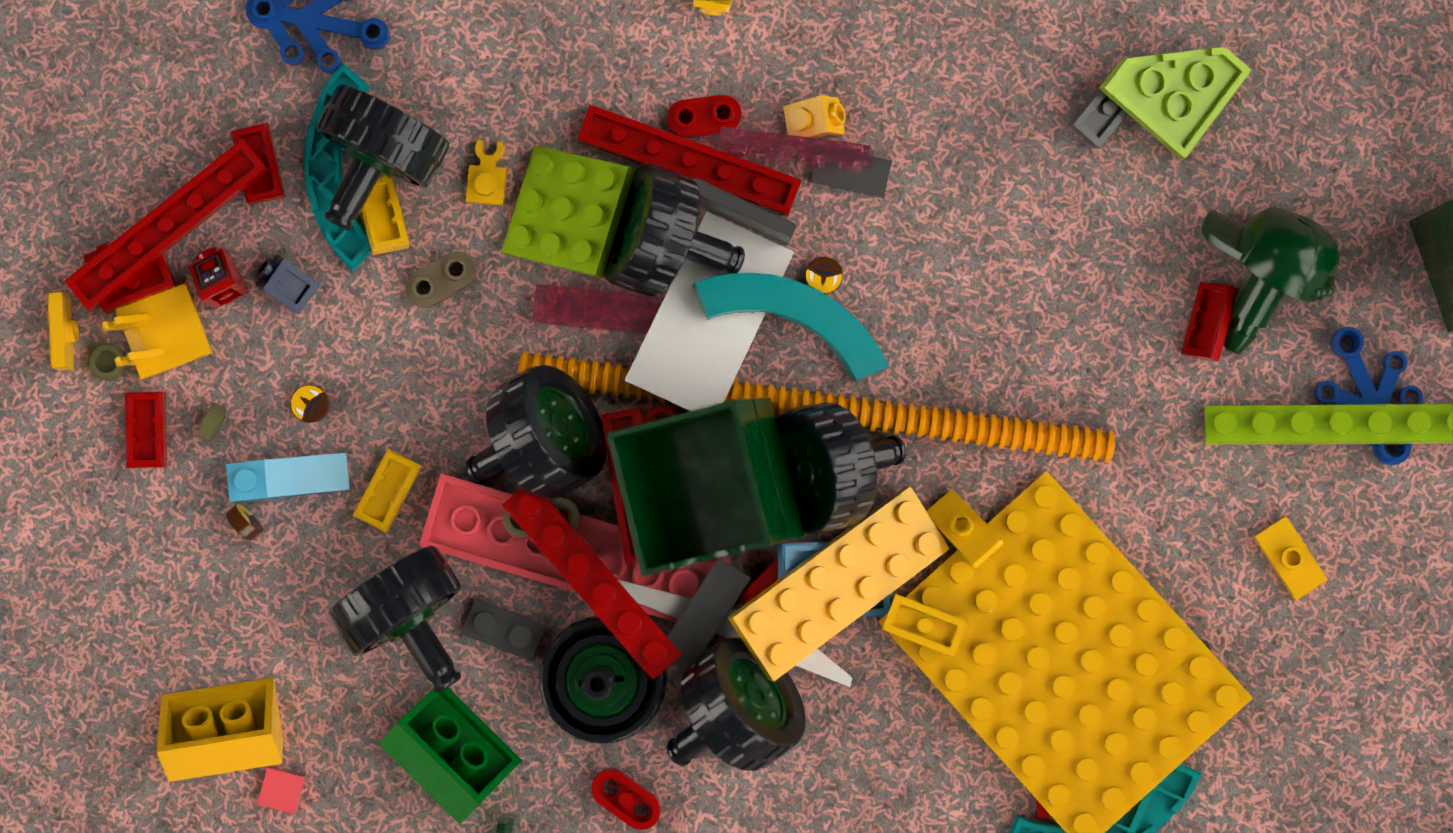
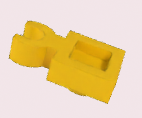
M477 140L475 152L480 159V166L469 165L466 191L467 204L504 207L507 168L497 167V162L504 155L502 141H497V150L493 155H486L483 153V140Z

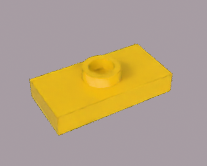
M379 177L361 210L372 256L407 249L410 246L393 178Z
M63 292L49 293L47 300L50 367L59 371L74 370L73 343H77L79 340V327L77 321L72 320L71 296Z
M387 449L352 516L388 533L423 466L391 449Z
M953 489L948 491L926 511L937 529L975 569L1004 544L1002 539Z
M1283 516L1253 536L1294 600H1298L1328 580L1287 516Z

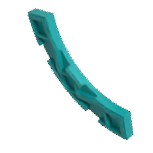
M342 62L321 91L310 125L307 128L304 146V177L310 207L323 236L336 255L354 272L372 253L368 236L358 218L354 219L351 224L353 227L349 231L324 218V214L329 211L331 201L343 180V148L331 142L317 131V124L324 108L339 85H348L365 93H368L371 89L362 78Z
M731 273L710 277L695 282L692 285L707 320L733 313L765 312L777 315V317L791 321L805 329H810L820 336L839 358L853 383L890 367L873 337L856 317L826 294L806 284L771 274Z
M1180 764L1105 833H1156L1160 827L1183 807L1194 791L1202 773ZM1016 815L1009 830V833H1066L1058 824L1037 822Z

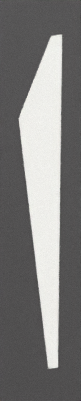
M618 580L637 603L677 619L680 618L691 601L687 597ZM731 609L715 634L725 638H741L728 619V616L737 610ZM819 649L796 665L848 687L851 686L852 677Z

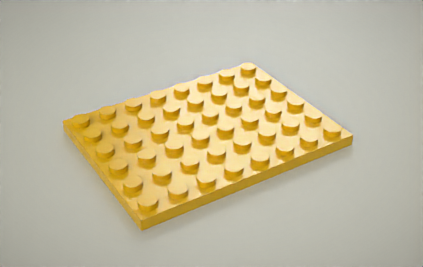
M1045 471L987 523L1004 543L975 569L957 550L906 596L908 599L967 621L955 657L942 654L894 634H888L1066 833H1105L1250 702L1253 697L1056 480ZM888 614L878 621L882 627Z

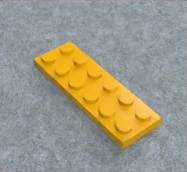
M904 486L869 512L860 522L850 526L728 616V619L767 679L775 681L950 548L911 486Z

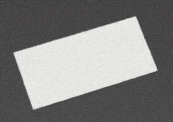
M706 211L697 230L727 241L733 246L743 247L745 258L738 273H761L783 277L794 254L793 251ZM685 259L677 276L671 283L624 381L689 411L723 403L765 316V312L733 313L707 320L692 285L695 282L728 273L725 270L719 271Z

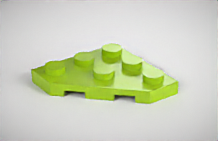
M1226 46L1120 59L1099 89L1179 159H1186L1252 70Z

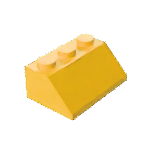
M274 677L161 695L157 755L168 781L172 782L282 764L283 735Z

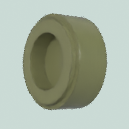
M102 343L94 347L90 352L88 367L91 373L98 379L113 381L120 378L127 369V365L117 367L114 359L127 355L121 347L115 344Z
M213 403L201 424L197 437L208 442L213 441L226 417V408Z

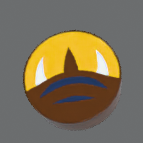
M830 257L814 259L809 263L805 272L806 284L826 295L835 292L843 278L841 266Z
M304 385L293 393L290 407L294 416L299 420L315 423L327 415L330 401L323 389L314 385Z
M236 503L226 513L227 520L231 526L248 540H254L263 531V527L245 506Z

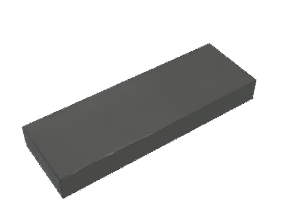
M698 178L693 179L699 189L700 206L788 246L797 227L795 223Z
M720 557L667 636L682 654L672 664L683 672L704 652L751 579V577Z

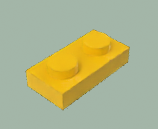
M895 594L882 630L954 658L967 621Z

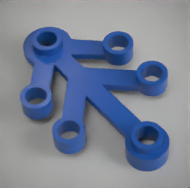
M248 0L246 5L248 20L255 27L270 31L280 47L281 58L291 66L299 65L304 60L305 52L299 43L291 40L282 22L298 26L315 52L318 66L325 73H334L339 68L341 59L334 50L328 47L318 30L360 38L364 46L371 50H379L385 47L390 39V31L387 25L380 19L370 18L360 23L323 15V13L342 1L351 0H314L300 10L286 7L294 0ZM262 4L270 5V11L266 15L258 14V8ZM371 27H378L380 34L372 39L367 37V31ZM292 47L298 48L299 54L295 59H288L286 57L288 49ZM327 55L335 57V63L331 67L323 66V59Z
M1344 327L1337 330L1331 337V349L1337 356L1344 358L1361 397L1339 389L1332 381H1323L1318 383L1314 389L1315 398L1324 404L1331 402L1337 405L1388 404L1400 373L1407 367L1408 361L1406 356L1399 351L1390 352V354L1385 355L1383 359L1384 371L1378 387L1375 389L1360 355L1364 347L1362 333L1354 327ZM1342 336H1347L1351 339L1352 346L1349 350H1344L1340 347L1339 340ZM1392 356H1397L1401 360V367L1398 370L1392 369L1389 365V359ZM1328 385L1332 388L1333 395L1330 399H1325L1321 396L1320 390L1322 386ZM1416 386L1404 387L1398 393L1400 404H1408L1404 399V395L1408 390L1416 394L1417 398L1414 404L1422 403L1423 394ZM1366 444L1373 448L1375 457L1386 465H1397L1404 462L1411 452V444H1397V451L1393 454L1387 452L1385 444Z

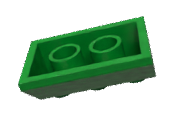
M449 688L440 693L432 689L394 725L379 743L459 824L522 761Z

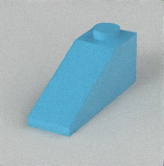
M346 453L226 464L229 501L233 503L350 490Z

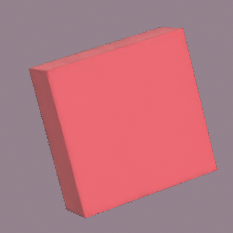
M270 766L267 767L257 805L295 814L306 776Z

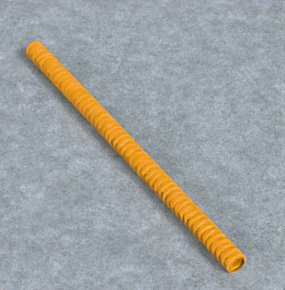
M523 351V354L520 355L517 374L534 366L548 365L558 368L571 376L583 389H589L591 394H595V391H601V395H607V392H611L613 397L624 394V398L629 399L630 395L636 396V400L648 397L647 400L653 402V399L656 398L659 399L660 403H665V399L624 381L632 365H629L628 368H622V364L617 363L616 367H613L610 362L599 365V361L596 360L593 361V364L587 363V359L576 362L574 357L564 360V356H558V359H554L551 354L541 357V353L535 352L534 356H531L528 351ZM734 379L724 402L734 399L771 398L776 417L785 411L805 405L824 402L835 403L849 410L858 419L863 428L869 427V431L873 432L876 428L881 429V433L893 430L895 435H898L899 431L904 432L905 436L915 433L917 438H922V435H928V439H934V436H937L940 441L951 438V442L954 443L960 439L963 441V444H969V441H974L976 446H980L981 442L986 443V447H992L993 444H997L999 449L1009 446V449L1013 451L1016 450V447H1019L1022 452L1032 449L1033 453L1036 454L1040 450L1044 451L1045 455H1051V452H1056L1058 457L1067 454L1068 458H1074L1075 455H1078L1080 460H1086L1087 457H1091V461L1095 462L1100 458L1103 460V463H1109L1113 458L1115 449V434L1113 430H1107L1106 433H1102L1101 428L1090 431V427L1086 426L1083 430H1080L1078 425H1072L1071 428H1067V425L1061 423L1058 427L1055 426L1054 422L1043 425L1041 420L1032 423L1031 419H1025L1024 422H1021L1019 417L1008 420V416L1004 415L999 419L996 418V414H990V417H985V414L979 412L978 416L973 415V411H967L966 414H962L960 409L950 412L949 408H943V411H939L937 406L926 409V405L921 404L917 408L914 407V403L903 406V402L897 401L896 405L891 404V400H885V403H880L878 398L868 401L867 397H862L861 400H858L855 395H850V398H844V394L841 393L838 394V397L832 396V392L821 395L819 390H816L815 394L809 393V389L798 392L797 387L785 390L786 386L781 385L780 389H776L774 384L762 387L760 382H757L756 386L750 385V381H745V384H739L737 379Z

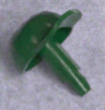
M1276 207L1266 208L1256 213L1244 225L1215 210L1209 212L1202 223V233L1205 238L1220 250L1241 261L1252 272L1233 307L1232 312L1235 316L1232 322H1229L1223 345L1231 352L1242 354L1257 337L1256 333L1259 328H1266L1284 294L1306 302H1315L1331 296L1335 291L1334 273L1339 265L1340 258L1338 245L1332 235L1314 220Z

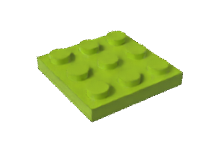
M534 145L501 252L512 257L602 279L636 170L621 164Z

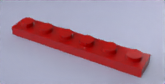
M591 104L577 138V141L641 165L654 164L676 171L692 179L698 178L756 206L787 217L790 215L801 184V179Z
M242 138L64 282L83 306L92 312L269 169Z
M521 487L502 504L652 680L682 655L547 498L536 496Z

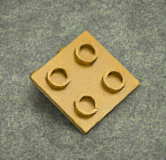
M187 283L115 309L118 317H115L114 321H104L101 323L104 332L111 330L124 331L131 352L127 353L125 357H116L114 359L117 367L126 365L136 366L141 380L213 354Z

